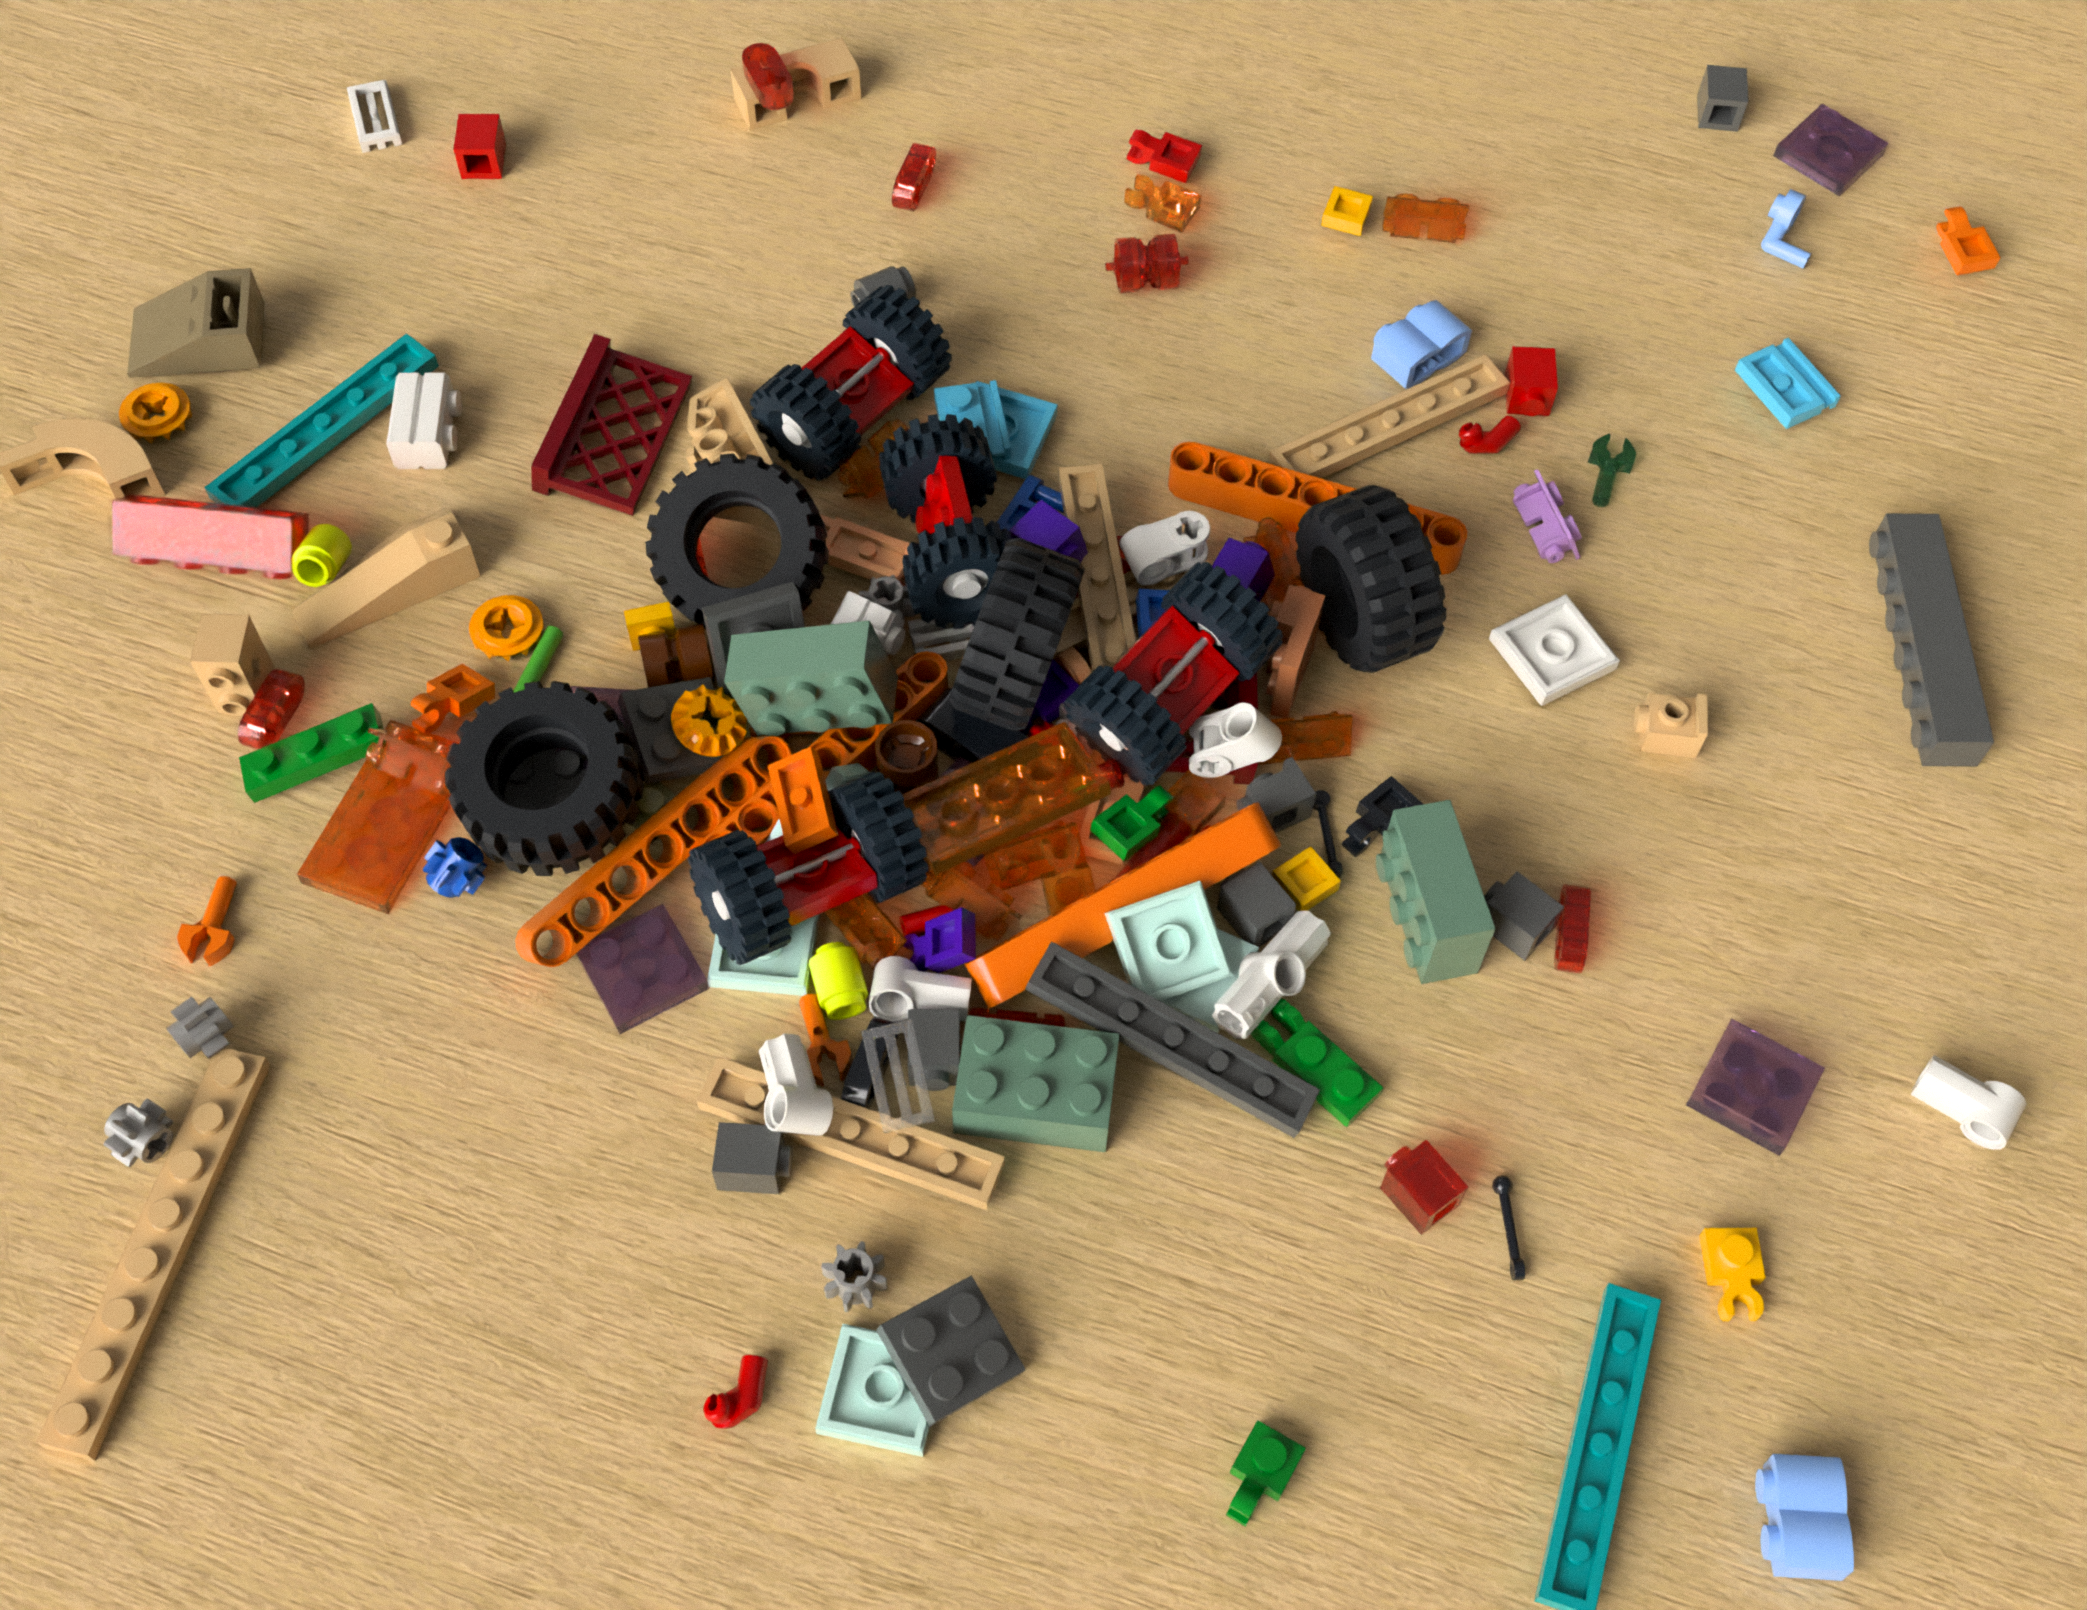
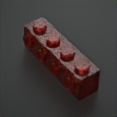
M135 494L112 500L113 555L130 556V562L133 564L154 565L159 564V560L175 561V567L179 569H202L203 564L219 566V572L224 574H246L248 569L263 571V577L289 579L293 573L292 556L309 532V513Z

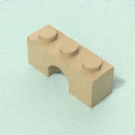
M843 37L730 69L734 100L750 131L787 120L785 99L796 93H809L816 96L824 109L861 99L859 67Z

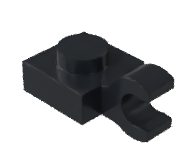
M1390 776L1359 801L1356 813L1361 818L1357 819L1346 829V833L1350 836L1342 842V846L1354 857L1359 856L1379 834L1383 836V831L1388 830L1393 810L1423 805V803L1395 778Z

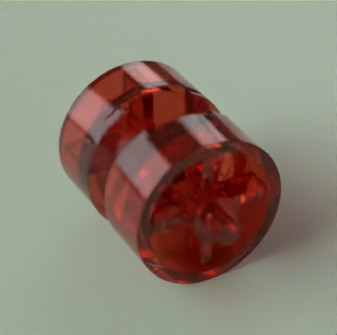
M1175 234L1155 235L1147 246L1143 244L1141 239H1136V237L1116 238L1113 262L1105 263V271H1113L1120 294L1139 292L1147 281H1149L1153 288L1158 290L1178 289L1181 265H1188L1189 260L1188 256L1180 257Z

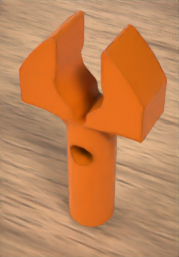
M220 876L217 879L201 921L194 925L181 924L177 940L182 952L191 964L197 953L198 945L207 940L208 936L211 939L203 958L209 966L218 963L231 952L235 939L230 931L223 930L222 928L225 915L237 886L236 881L231 877Z
M812 993L806 994L800 998L799 1004L811 1042L807 1054L815 1083L823 1087L824 1082L819 1063L822 1061V1054L826 1053L828 1058L837 1063V1070L841 1081L845 1079L852 1064V1055L848 1040L836 1042L830 1038L817 995Z

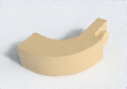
M66 418L43 422L32 426L37 439L0 452V472L14 495L61 477L89 475L99 478L109 485L122 512L165 496L163 488L139 443L122 429L102 421Z

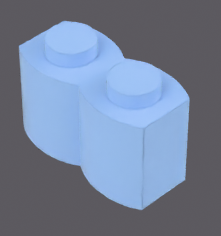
M1437 300L1430 301L1424 305L1415 306L1410 310L1405 319L1393 324L1388 323L1381 327L1373 340L1374 346L1371 359L1401 386L1409 389L1425 381L1436 370L1443 369L1458 360L1467 351L1472 330Z
M1773 1453L1763 1464V1469L1757 1470L1755 1479L1757 1500L1759 1503L1765 1504L1769 1520L1768 1525H1763L1761 1529L1760 1544L1763 1558L1771 1561L1774 1577L1843 1581L1854 1571L1852 1532L1847 1515L1846 1478L1841 1458Z

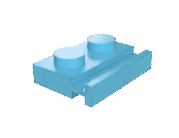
M1789 337L1776 347L1773 344L1739 359L1735 368L1736 373L1785 429L1821 414V411L1827 407L1830 409L1836 407L1841 397Z
M996 380L990 381V385L978 387L977 383L934 388V401L939 421H945L947 414L956 415L958 423L964 417L971 420L973 427L979 426L983 430L984 436L987 437L992 457L1004 456L1005 460L1011 459V444Z

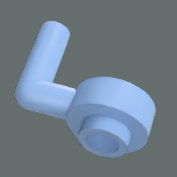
M1790 189L1786 196L1779 193L1768 213V217L1774 220L1761 242V247L1763 251L1804 269L1811 253L1782 241L1784 235L1790 231L1806 199V195Z

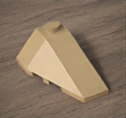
M728 377L690 397L687 430L691 435V447L686 449L689 474L697 470L694 463L705 458L710 463L719 462L720 454L734 453L738 459H746L749 454L762 457L766 464L772 465L774 463ZM753 506L732 507L714 516L715 518L758 525L771 518L767 513Z
M443 508L401 526L336 576L332 582L323 586L292 610V614L309 648L313 649L481 576L471 545L453 512Z

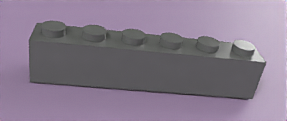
M1886 513L1877 531L1872 532L1870 536L1869 552L1872 558H1876L1879 571L1877 588L1878 592L1884 595L1887 607L1885 624L1887 630L1893 634L1895 643L1894 665L1897 670H1901L1904 684L1902 701L1904 707L1909 709L1912 720V745L1914 748H1918L1922 766L1977 767L1994 744V739L1940 515Z

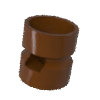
M703 623L679 627L674 636H668L664 631L638 635L648 688L710 677L712 683H714ZM674 657H678V658H679V660H677V661H673L672 659H673Z
M899 720L886 726L879 733L875 742L877 772L883 773L885 779L889 778L894 783V791H900L905 798V807H915L927 802L935 794L939 785L937 740L932 730L923 723L913 720Z

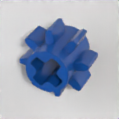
M461 837L451 838L446 845L436 840L424 857L428 861L423 867V871L428 873L426 875L427 883L435 892L449 898L460 897L464 890L473 895L486 878L482 874L487 867L486 863L482 862L484 855L481 849L468 839Z

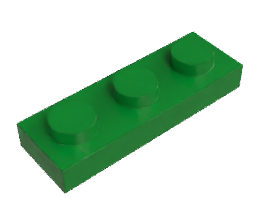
M370 703L239 757L245 792L256 803L387 749L388 744L379 711L373 703Z

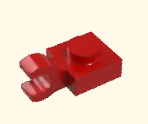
M1136 129L1129 139V144L1132 147L1126 159L1135 164H1145L1150 161V171L1186 184L1200 159L1202 145L1168 132L1164 133L1162 139H1158L1143 130Z

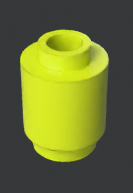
M318 524L311 528L292 556V569L295 577L301 583L310 587H319L332 582L351 554L352 545L349 537L340 528L330 524Z
M831 942L820 946L816 950V955L809 960V967L820 1008L826 1010L827 1016L831 1020H843L861 1014L867 1008L865 999L869 993L857 950L853 947L845 946L843 942Z

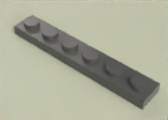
M1052 941L1025 990L1101 1032L1118 1033L1119 1042L1292 1138H1295L1300 1132L1320 1089Z

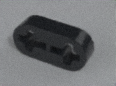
M877 1016L871 1019L847 1074L841 1100L870 1109L897 1044L900 1031L898 1023Z

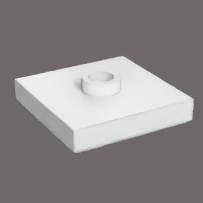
M1567 594L1493 629L1489 637L1495 648L1541 706L1616 670L1620 662Z

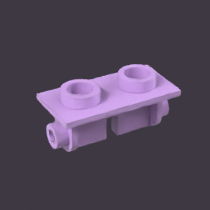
M1534 470L1538 483L1531 486L1529 484H1521L1516 487L1513 492L1515 495L1513 503L1517 507L1526 527L1541 520L1543 521L1542 524L1529 529L1540 557L1547 559L1549 563H1556L1563 559L1564 552L1571 549L1576 560L1581 558L1575 542L1582 539V536L1571 515L1562 517L1558 507L1564 505V501L1555 482L1551 481L1545 484L1539 470Z

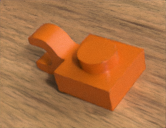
M1961 206L1945 209L1944 213L1948 221L1938 223L1936 228L1938 234L1943 239L1940 245L1956 275L1994 269L2001 257L1984 226L1972 228L1966 211Z
M463 663L428 681L427 693L419 694L412 699L411 706L423 713L412 721V726L428 734L435 731L442 724L449 712L459 718L468 714L484 701L489 702L495 699V683Z

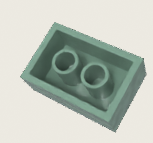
M859 621L731 635L724 683L757 736H780L783 733L825 732L828 729L847 727L869 728L874 725L893 723L898 675L870 621Z
M1451 800L1393 810L1388 830L1383 831V847L1381 854L1376 855V868L1379 879L1382 883L1388 882L1392 894L1390 897V911L1394 923L1402 925L1406 937L1404 940V954L1410 968L1416 967L1421 984L1477 974L1496 928Z
M967 1015L952 1108L953 1134L1106 1152L1119 1034Z

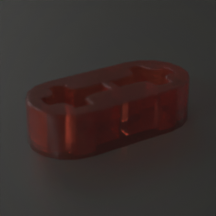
M756 43L746 47L742 53L743 72L759 103L770 110H780L788 107L794 99L793 81L777 50L765 43ZM773 84L776 90L773 87H769V85Z
M916 142L912 144L894 183L892 192L893 207L911 212L917 209L934 171L936 162L935 147Z
M275 668L268 674L240 720L238 727L239 743L258 750L279 740L302 701L305 691V681L302 675L281 668Z
M1564 884L1562 887L1559 903L1564 906V909L1556 924L1555 970L1581 974L1583 971L1589 937L1591 902L1589 887Z

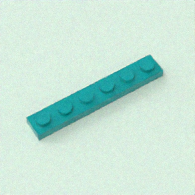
M406 333L206 485L204 488L209 498L239 522L393 402L398 373H419L423 376L425 373H431L438 368L439 365L435 354Z
M1608 1283L1603 1291L1535 1594V1602L1558 1610H1596L1661 1299Z

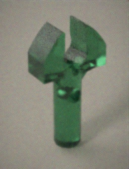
M1611 434L1604 435L1593 443L1587 463L1597 465L1600 468L1592 497V502L1595 506H1607L1610 502L1617 473L1625 472L1630 474L1636 451L1627 438L1624 440L1620 454L1616 455L1615 458H1611V453L1607 450Z

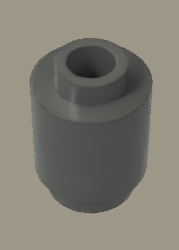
M890 266L855 280L854 290L850 293L852 304L855 307L881 285L882 287L892 285L895 291L898 288L905 290L908 299L913 296L916 297V288L912 276L904 266L899 268Z

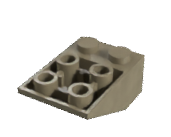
M251 268L207 271L134 308L127 371L129 378L260 368L265 303Z

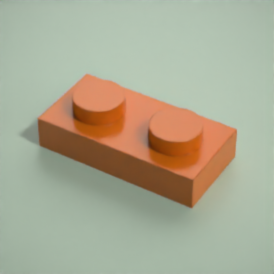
M810 746L767 765L785 846L793 854H797L838 836L819 754Z

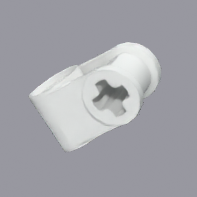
M1184 511L1175 516L1151 524L1140 525L1129 530L1121 538L1119 545L1137 582L1148 586L1156 584L1167 577L1190 570L1195 563L1200 562L1202 564L1205 562L1208 555L1206 541L1209 538L1210 525L1204 515L1195 511ZM1183 524H1185L1184 533H1182ZM1196 548L1195 557H1192L1193 549Z
M1238 703L1231 708L1210 715L1200 716L1189 727V735L1194 739V754L1189 758V770L1197 776L1215 778L1257 762H1264L1278 751L1282 741L1281 730L1248 703Z

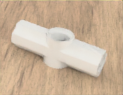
M1297 911L1262 952H1252L1243 958L1240 963L1239 978L1214 1005L1215 1011L1212 1017L1220 1029L1227 1031L1236 1039H1246L1283 996H1294L1301 991L1305 983L1306 969L1328 945L1327 939L1331 932L1325 921L1318 919L1310 911Z

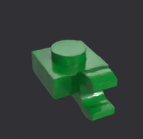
M1161 785L1154 788L1138 803L1126 794L1093 819L1090 831L1118 857L1126 861L1158 836L1161 827L1159 823L1169 814L1165 807L1173 801L1174 797Z
M1257 1420L1230 1470V1474L1243 1482L1236 1492L1226 1516L1246 1527L1263 1493L1279 1501L1306 1448Z

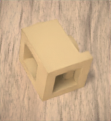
M1648 693L1644 705L1636 706L1633 717V732L1640 733V752L1696 758L1708 735V694L1698 693L1696 698Z

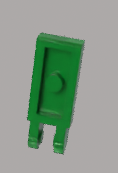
M1281 998L1271 1009V1014L1293 1036L1284 1042L1279 1032L1270 1026L1268 1022L1264 1021V1019L1251 1033L1253 1038L1273 1056L1272 1061L1280 1068L1320 1089L1315 1100L1346 1127L1382 1094L1383 1087L1310 1021L1306 1023L1301 1013L1285 999Z

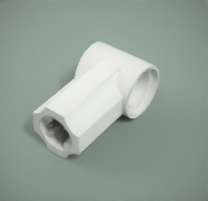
M889 956L881 959L875 966L869 1008L874 1016L895 1023L908 1019V1009H959L960 1021H966L972 978L918 971L915 964L907 958Z
M784 1033L775 1039L766 1040L760 1048L759 1054L769 1089L764 1104V1119L767 1128L776 1132L815 1136L823 1135L828 1130L833 1116L832 1097L826 1089L816 1087L806 1047L801 1043L800 1036Z
M1935 1055L1927 1063L1911 1092L1912 1096L1961 1123L1962 1133L1969 1140L1979 1146L1992 1150L2005 1147L2027 1104L2023 1095L2012 1086L1998 1081H1986L1983 1083Z

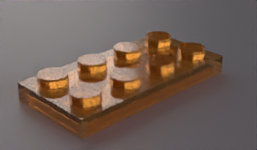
M390 720L384 729L388 748L367 757L297 873L301 884L385 914H389L451 807L448 799L451 794L445 786V771L452 767L446 758L450 745L452 743L459 744L431 733L425 734L417 728Z
M1062 722L903 794V797L905 798L904 805L906 809L910 808L914 815L912 821L915 827H919L922 838L919 840L926 848L927 857L924 858L934 874L937 875L1111 795L1109 780L1067 723Z

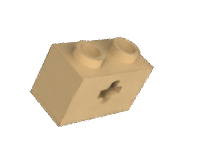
M202 613L190 662L217 713H225L230 716L264 714L275 667L250 615Z

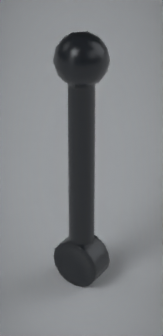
M1324 790L1315 791L1316 797L1313 808L1318 810L1328 860L1327 865L1340 878L1344 872V867L1342 863L1337 861L1327 811L1330 804V795Z
M1501 1175L1493 1180L1492 1188L1500 1198L1510 1255V1275L1513 1281L1524 1280L1525 1265L1520 1257L1509 1195L1513 1189V1183L1509 1177Z

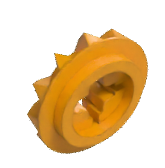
M162 382L151 383L135 389L123 400L119 409V420L123 429L127 430L135 440L144 437L151 444L159 436L170 440L172 431L185 430V420L192 417L191 402L187 394L176 385ZM147 411L150 413L152 411L155 413L164 411L165 416L159 417L155 415L150 419Z
M504 595L492 598L476 609L469 623V634L476 650L480 649L489 659L495 656H502L509 662L512 655L522 653L527 656L529 648L533 644L539 643L541 632L545 627L542 614L532 601L521 596ZM509 617L514 629L511 630V635L508 638H504L501 631L504 629V624H506V618Z
M702 684L696 690L690 692L685 690L672 709L671 725L675 736L686 748L703 756L717 757L734 751L741 744L747 732V718L735 699H731L724 694L723 687L711 690L706 689ZM705 707H707L713 717L721 718L717 723L715 733L708 721L700 720L705 712Z

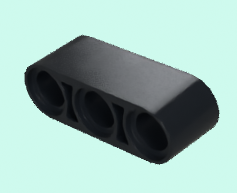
M952 688L945 689L916 722L923 723L932 730L937 740V750L1009 798L1022 800L1051 767L1052 762L1048 753L1038 743L1020 731H1012L955 710L949 702Z

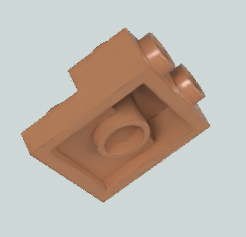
M1289 585L1284 601L1275 600L1269 615L1275 617L1279 625L1276 628L1282 631L1283 638L1281 640L1283 643L1269 658L1266 673L1271 674L1266 694L1273 696L1270 714L1286 720L1289 718L1315 648L1325 601V595L1313 592L1303 586Z

